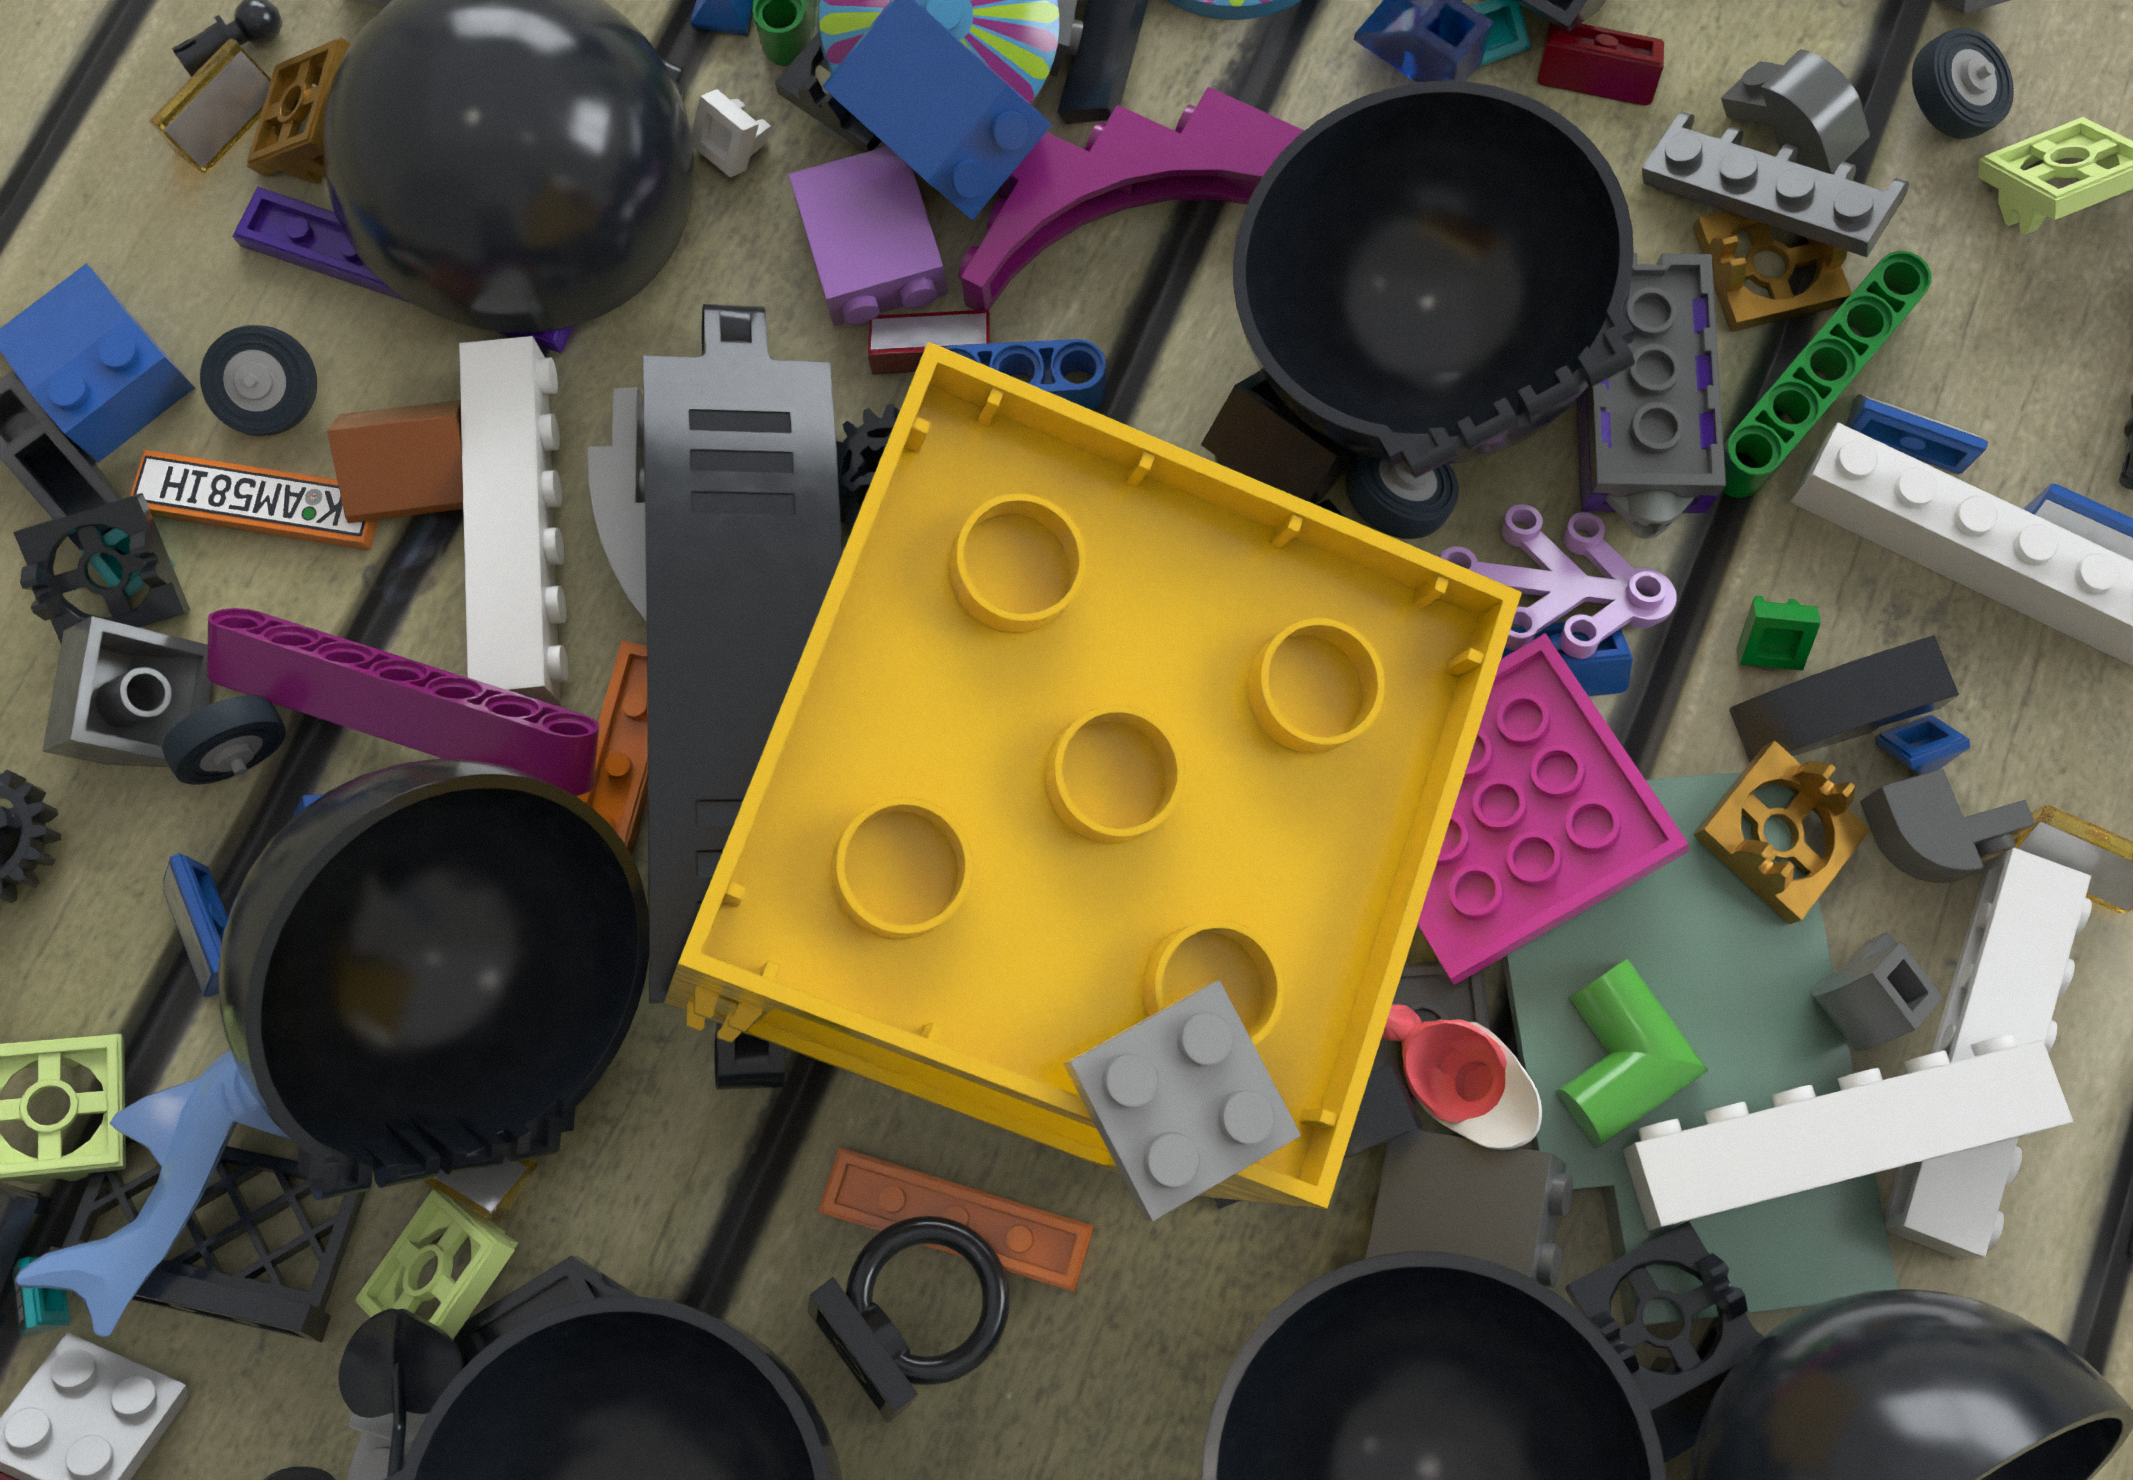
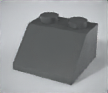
M94 616L64 630L42 752L105 765L169 767L162 750L164 738L180 721L209 705L212 682L207 678L208 645Z

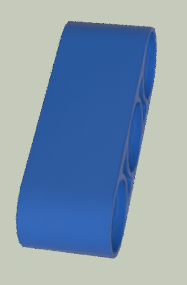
M1066 339L945 347V349L1009 376L1016 374L1026 375L1032 379L1028 384L1092 411L1098 408L1105 398L1106 362L1104 354L1097 345L1088 340ZM1082 371L1090 374L1092 379L1085 383L1075 384L1067 381L1065 376L1072 372Z

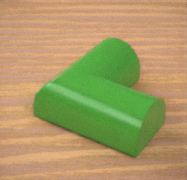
M1628 958L1569 997L1570 1001L1606 1049L1608 1055L1565 1083L1555 1092L1595 1148L1605 1144L1708 1072L1706 1065Z

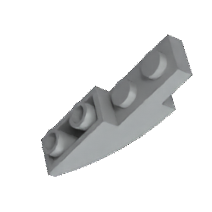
M638 387L613 388L612 445L587 446L588 482L598 533L611 568L627 597L646 623L643 397Z

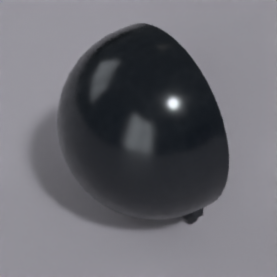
M393 0L364 25L351 43L334 75L329 92L322 131L323 161L329 196L336 218L347 240L360 259L379 279L414 305L436 316L483 330L520 333L557 330L600 317L637 295L658 275L679 244L687 224L693 192L694 152L691 128L683 104L686 86L679 83L683 74V67L661 58L647 38L633 23L604 0Z
M1428 81L1391 87L1360 97L1319 119L1297 136L1265 172L1252 193L1243 214L1236 237L1233 258V288L1236 308L1245 338L1260 371L1274 392L1290 410L1323 437L1350 451L1376 460L1387 461L1391 467L1397 464H1405L1415 479L1441 465L1463 463L1491 456L1521 443L1548 426L1565 412L1588 386L1593 387L1635 365L1633 354L1628 347V344L1633 342L1634 329L1624 315L1631 288L1634 256L1633 228L1628 205L1620 183L1602 153L1577 126L1548 106L1515 91L1489 84L1467 81Z
M431 759L408 762L361 775L318 798L300 811L271 839L250 868L233 902L224 930L218 967L220 1012L225 1036L239 1073L251 1094L271 1120L299 1146L297 1169L311 1181V1190L316 1200L368 1191L372 1185V1174H374L378 1187L384 1188L435 1178L438 1176L440 1169L445 1174L450 1175L500 1165L503 1163L504 1154L510 1162H516L558 1153L561 1133L574 1130L576 1106L600 1080L622 1045L638 1009L644 988L649 961L650 924L645 891L636 864L624 842L612 826L592 807L573 794L529 773L501 764L468 759Z
M1407 1251L1385 1254L1347 1264L1320 1276L1297 1290L1277 1306L1251 1334L1238 1352L1222 1382L1212 1408L1205 1437L1202 1462V1480H1667L1661 1444L1651 1412L1637 1382L1620 1355L1603 1334L1574 1306L1551 1289L1528 1276L1494 1262L1468 1255L1438 1251Z
M1916 1289L1867 1291L1835 1298L1804 1310L1776 1326L1747 1351L1731 1369L1714 1394L1700 1423L1691 1455L1688 1480H2091L2115 1455L2133 1429V1409L2113 1386L2082 1356L2051 1333L2014 1313L1980 1300L1946 1292Z
M613 1296L582 1300L551 1309L524 1321L497 1338L477 1354L455 1376L435 1402L418 1431L406 1458L403 1470L384 1480H842V1475L830 1433L812 1397L795 1373L765 1344L731 1322L700 1308L663 1299L639 1296Z

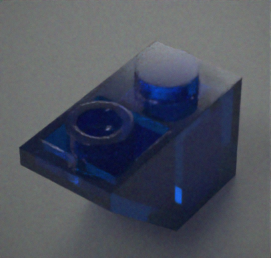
M1383 0L1355 32L1354 41L1417 83L1428 81H1467L1482 63L1494 22L1461 0Z

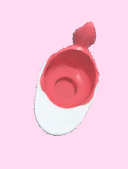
M1392 1004L1382 1037L1385 1040L1401 1042L1403 1070L1409 1090L1428 1114L1471 1142L1489 1149H1514L1527 1144L1537 1135L1542 1120V1105L1538 1090L1516 1056L1494 1033L1477 1022H1467L1462 1019H1439L1422 1023L1416 1012L1408 1006Z

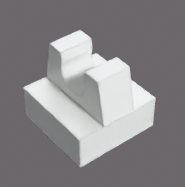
M716 89L700 96L691 133L692 143L696 150L731 178L746 171L750 156L766 145L771 125L763 119L755 121L744 112L746 105L738 98L730 100Z

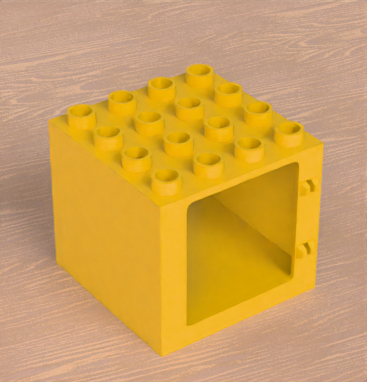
M928 341L677 964L664 1003L685 1010L686 1027L701 1031L705 1026V1019L722 1024L721 1029L717 1032V1038L732 1043L741 1032L1120 1173L1063 1063L1205 985L1220 980L1301 1136L1198 1196L1328 1209L1522 592Z

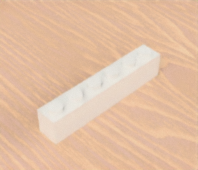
M533 336L459 343L468 678L546 703L561 704L560 683L568 681L569 665L564 646L558 645V624L565 623L567 610L563 589L561 586H556L555 565H562L564 563L563 538L558 527L554 528L553 507H561L562 504L561 482L558 472L552 470L551 451L559 450L560 447L558 422L555 414H550L549 395L557 394L558 391L555 363L552 358L544 357Z
M1837 423L1814 451L1792 495L1790 503L2133 666L2132 560L1841 423Z
M2014 847L1987 861L1931 1054L1946 1051L1950 1063L1972 1058L1974 1054L1970 1045L2008 1034H2013L2017 1046L2043 1040L2047 1052H2050L2057 1035V1023L2052 1020L2057 998L2067 990L2074 974L2075 964L2072 959H2069L2074 937L2083 930L2091 913L2092 903L2089 898H2086L2091 875ZM2019 1137L1898 1167L1884 1213L1886 1231L1957 1259L1985 1257L1987 1250H1991L1997 1244L2003 1230L2004 1215L1999 1211V1206L2005 1185H2009L2015 1179L2021 1165L2022 1150L2016 1146Z
M2008 1034L1970 1045L1974 1054L1972 1058L1950 1063L1946 1051L1936 1052L1905 1061L1904 1064L1908 1072L1905 1075L1883 1080L1880 1069L1874 1068L1838 1078L1837 1080L1841 1091L1816 1097L1813 1086L1807 1085L1771 1095L1775 1108L1749 1114L1746 1103L1740 1102L1704 1112L1708 1124L1682 1131L1678 1119L1637 1129L1641 1141L1622 1150L1649 1231L2051 1129L2074 1121L2043 1040L2017 1046L2013 1034Z

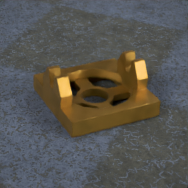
M340 37L275 65L247 158L248 168L263 176H268L282 170L295 178L315 184H320L322 177L326 178L322 137L324 113L334 75L347 49L351 45L350 42ZM300 97L297 106H296L295 109L292 111L295 102H296L297 99ZM309 114L304 133L297 135L300 124Z
M1728 211L1699 216L1693 226L1702 253L1712 254L1713 284L1731 332L1838 307L1852 294L1842 269V264L1847 258L1846 250L1807 238L1809 244L1788 248L1783 243L1773 240L1767 224ZM1745 227L1752 244V249L1747 254L1746 259L1745 257L1735 259V251L1739 242L1735 235L1741 228ZM1762 251H1771L1778 254L1785 262V273L1779 277L1771 278L1762 275L1754 266V256ZM1816 263L1817 270L1813 282L1803 293L1794 296L1788 282L1794 268ZM1749 279L1757 286L1768 288L1771 299L1752 293L1743 286L1745 280Z
M1773 741L1762 747L1693 835L1790 925L1801 921L1870 829L1848 809L1854 800L1856 787L1852 782L1832 783L1828 779L1836 769L1832 764L1808 761L1801 765L1776 741ZM1778 785L1788 787L1795 795L1785 808L1776 807L1768 809L1752 793L1761 787ZM1811 810L1821 818L1825 830V852L1822 858L1804 842L1805 832L1802 821ZM1742 815L1752 824V839L1744 840L1741 831ZM1767 818H1779L1789 827L1792 843L1787 851L1776 850L1766 840L1764 824ZM1789 858L1807 876L1793 879L1795 866L1790 861L1773 863L1771 861H1779Z

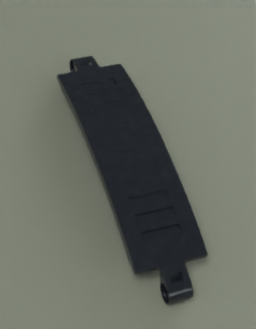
M703 304L701 357L643 355L642 360L647 656L648 912L650 924L649 1004L664 1003L677 964L842 556L830 362L772 359L768 354L764 306ZM716 1022L714 1044L716 1090L784 1087L786 1048L741 1032L732 1043L717 1038V1032L721 1029L722 1024Z

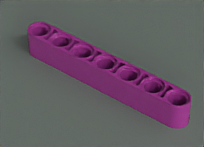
M228 608L214 611L208 616L207 678L219 686L247 695L262 696L271 703L442 759H468L505 765L537 776L574 796L588 793L594 787L599 737V723L594 718L259 611L244 608Z

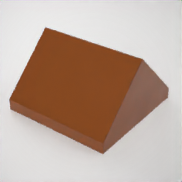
M461 400L339 414L328 428L327 434L343 510L348 523L463 509Z

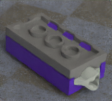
M1634 253L1631 288L1624 315L1634 329V339L1632 343L1628 344V347L1633 354L1635 365L1593 387L1588 386L1576 399L1581 512H1617L1626 521L1629 529L1637 537L1643 539L1657 537L1681 513H1706L1726 486L1712 254L1662 253L1655 265L1637 264V253Z

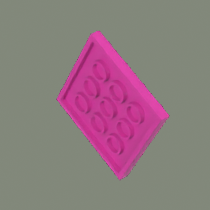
M1546 633L1505 656L1500 661L1417 925L1453 985L1689 852V843Z

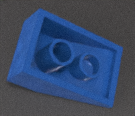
M891 0L823 84V88L924 180L972 220L1052 126L1032 104L915 0Z
M87 263L0 328V351L29 393L62 432L98 463L195 388Z

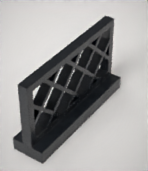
M125 1135V1145L128 1142L140 1144ZM226 1146L216 1167L221 1180L206 1188L194 1211L228 1192L241 1219L207 1239L193 1211L186 1224L196 1246L170 1261L163 1259L131 1300L322 1343L331 1318L324 1311L366 1191L344 1195L338 1214L314 1227L301 1202V1199L312 1194L311 1181L297 1169L298 1161ZM226 1163L242 1166V1168L231 1174ZM158 1164L157 1167L126 1185L118 1170L92 1173L62 1248L51 1246L48 1253L87 1243L97 1218L119 1204L128 1222L134 1221L139 1213L132 1201V1197L157 1183L161 1171L160 1165ZM263 1171L275 1173L285 1194L251 1213L238 1186ZM289 1177L307 1181L294 1188ZM111 1185L114 1191L107 1195ZM291 1206L304 1234L270 1253L257 1225ZM247 1232L260 1260L235 1275L224 1273L213 1251ZM330 1234L325 1248L321 1239ZM311 1245L320 1265L310 1292L287 1287L277 1265ZM203 1258L208 1269L191 1266V1264ZM267 1271L272 1283L254 1279Z

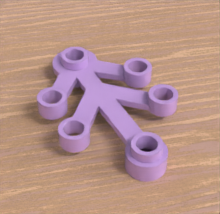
M1524 504L1515 505L1507 511L1501 533L1509 544L1520 547L1543 570L1478 562L1476 556L1470 550L1458 546L1450 547L1436 555L1521 591L1523 594L1544 596L1528 608L1517 607L1512 624L1521 625L1527 632L1518 633L1510 629L1505 647L1511 650H1518L1534 640L1537 633L1583 602L1607 604L1605 608L1593 617L1582 614L1570 617L1566 621L1560 635L1559 643L1566 654L1578 659L1588 658L1596 652L1601 641L1626 624L1635 628H1649L1666 620L1672 613L1677 601L1676 590L1666 576L1649 568H1633L1603 539L1605 526L1602 520L1596 515L1587 512L1577 513L1569 519L1563 534V542L1571 552L1585 555L1606 578L1587 576L1540 531L1543 519L1539 511L1532 506ZM1513 523H1524L1527 526H1529L1530 529H1520L1516 527ZM1576 530L1586 531L1592 537H1582L1576 533ZM1639 592L1644 593V594H1647V595H1649L1650 597L1644 596V595L1640 594ZM1581 632L1587 635L1590 641H1580L1572 633Z

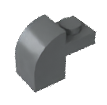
M1800 49L1784 65L1759 61L1755 66L1748 69L1742 78L1721 97L1727 117L1773 126L1780 150L1785 144L1798 147L1797 164L1832 174L1842 162L1870 137L1861 101L1852 84L1829 61L1806 50Z
M1944 769L1882 786L1860 801L1873 837L1885 857L1902 872L1914 878L1934 883L1957 881L1983 868L1982 858L2016 847L2013 836L2035 825L2026 800L1963 818Z
M1887 931L1866 941L1839 971L1820 979L1811 992L1855 1051L1877 1047L1916 1030L1943 998L1902 942L1896 943Z

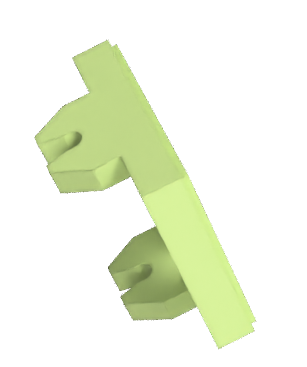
M2081 117L1978 159V178L1999 189L1998 203L2005 224L2011 226L2019 223L2020 232L2025 235L2038 230L2046 215L2057 220L2109 198H2118L2130 193L2133 189V141ZM2064 158L2084 159V161L2074 164L2056 163L2057 160ZM2044 160L2042 164L2024 171L2026 167L2037 161ZM2056 177H2076L2081 180L2060 189L2045 182Z
M122 1034L0 1044V1093L10 1078L23 1068L38 1069V1082L29 1087L22 1098L0 1100V1123L23 1120L30 1129L38 1132V1159L29 1157L11 1148L0 1134V1182L20 1180L23 1183L48 1184L51 1179L77 1181L87 1177L88 1173L125 1170V1135L109 1124L115 1114L125 1108L124 1037ZM62 1064L67 1067L83 1065L90 1069L101 1082L103 1091L76 1093L69 1084L62 1081ZM48 1088H58L65 1091L69 1095L71 1105L64 1119L52 1125H40L32 1120L29 1107L31 1100L37 1093ZM104 1113L102 1123L92 1138L74 1152L62 1157V1131L72 1125L78 1115Z
M436 1185L357 1295L355 1301L372 1317L390 1308L406 1309L414 1313L421 1302L429 1301L436 1297L441 1304L429 1322L445 1331L453 1340L514 1253L518 1242L505 1234L506 1231L482 1215L470 1210L452 1193ZM443 1235L436 1245L431 1244L433 1240ZM469 1236L471 1242V1261L455 1282L450 1277L453 1269V1257ZM437 1256L438 1266L432 1280L425 1287L418 1289V1278L422 1268L430 1259Z

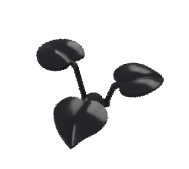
M394 1308L373 1315L356 1330L344 1350L338 1376L339 1389L343 1400L354 1414L365 1418H375L393 1412L387 1477L402 1470L407 1412L428 1414L435 1402L463 1367L460 1351L456 1343L445 1331L406 1309ZM293 1466L280 1469L263 1480L336 1479L329 1472L319 1468Z

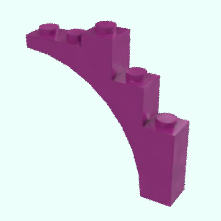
M1207 87L1196 107L1189 104L1185 108L1175 131L1116 105L1106 124L1098 122L1087 140L1085 150L1046 132L999 188L1000 198L989 215L986 236L979 247L972 245L962 259L958 278L962 281L965 305L974 310H990L1009 282L1044 249L1081 226L1124 209L1170 200H1220L1248 205L1252 193L1268 168L1279 154L1305 130Z

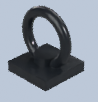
M920 1216L896 1222L875 1235L857 1256L848 1276L846 1291L844 1292L834 1277H832L810 1294L807 1312L888 1423L910 1406L918 1395L911 1384L938 1385L954 1381L975 1370L990 1356L999 1343L1006 1327L1010 1295L1003 1265L993 1248L984 1238L960 1222L943 1217ZM919 1244L942 1245L962 1255L975 1270L982 1289L981 1315L971 1335L957 1348L937 1356L910 1354L908 1345L885 1312L873 1302L875 1282L884 1265L898 1252Z

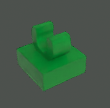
M1755 596L1737 645L1739 664L1803 671L1821 624L1817 606L1800 605L1796 599H1788L1787 603L1766 602L1763 596Z

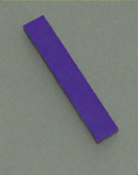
M257 186L232 236L241 247L411 303L387 286L360 259L347 240L334 211ZM573 326L532 333L495 332L513 338L533 336L538 346L561 353Z

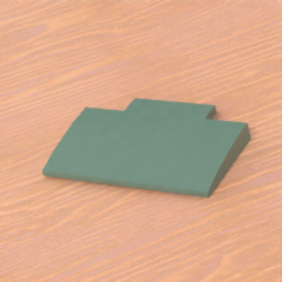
M1742 772L1647 779L1646 782L1689 843V852L1502 958L1519 1063L1537 1088L1542 1105L1541 1126L1537 1135L1532 1139L1533 1150L1552 1153L1567 1164L1565 1174H1569L1573 1178V1191L1602 1187L1614 1260L1687 1222L1684 1221L1648 1231L1622 1150L1641 1141L1637 1129L1672 1119L1679 1120L1682 1131L1708 1124L1704 1112L1740 1102L1746 1103L1749 1114L1775 1108L1771 1095L1807 1085L1813 1086L1816 1097L1841 1091L1837 1079L1854 1074L1847 1040L1811 993L1813 987L1820 979L1834 973L1819 899L1801 921L1789 925L1693 835ZM1778 785L1761 787L1752 793L1768 809L1776 807L1785 808L1795 795L1788 787ZM1742 815L1741 831L1744 840L1752 839V824ZM1767 818L1764 824L1766 840L1776 850L1787 851L1792 843L1789 827L1779 818ZM1804 834V842L1807 844L1806 835ZM1789 858L1771 861L1773 863L1790 861L1795 866L1793 879L1807 876ZM1628 958L1706 1065L1708 1072L1605 1144L1595 1148L1555 1092L1565 1083L1608 1055L1606 1049L1570 1001L1569 997ZM1875 1173L1688 1220L1709 1255L1714 1253L1728 1266L1729 1273L1727 1276L1733 1287L1741 1288L1745 1294L1748 1307L1746 1313L1820 1305L1835 1298L1862 1292L1898 1289ZM1653 1264L1646 1267L1659 1290L1671 1291L1682 1296L1703 1285L1695 1276L1675 1266ZM1625 1278L1619 1284V1291L1626 1326L1633 1322L1634 1309L1639 1300ZM1666 1299L1651 1300L1643 1310L1644 1325L1683 1321L1677 1306ZM1716 1304L1692 1316V1320L1718 1317Z

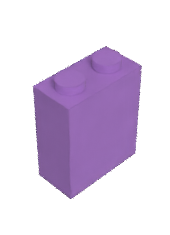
M888 146L789 174L834 326L844 323L852 325L864 324L875 319L879 313L904 306L907 308H920L932 303L937 297L948 294L944 266L913 169Z

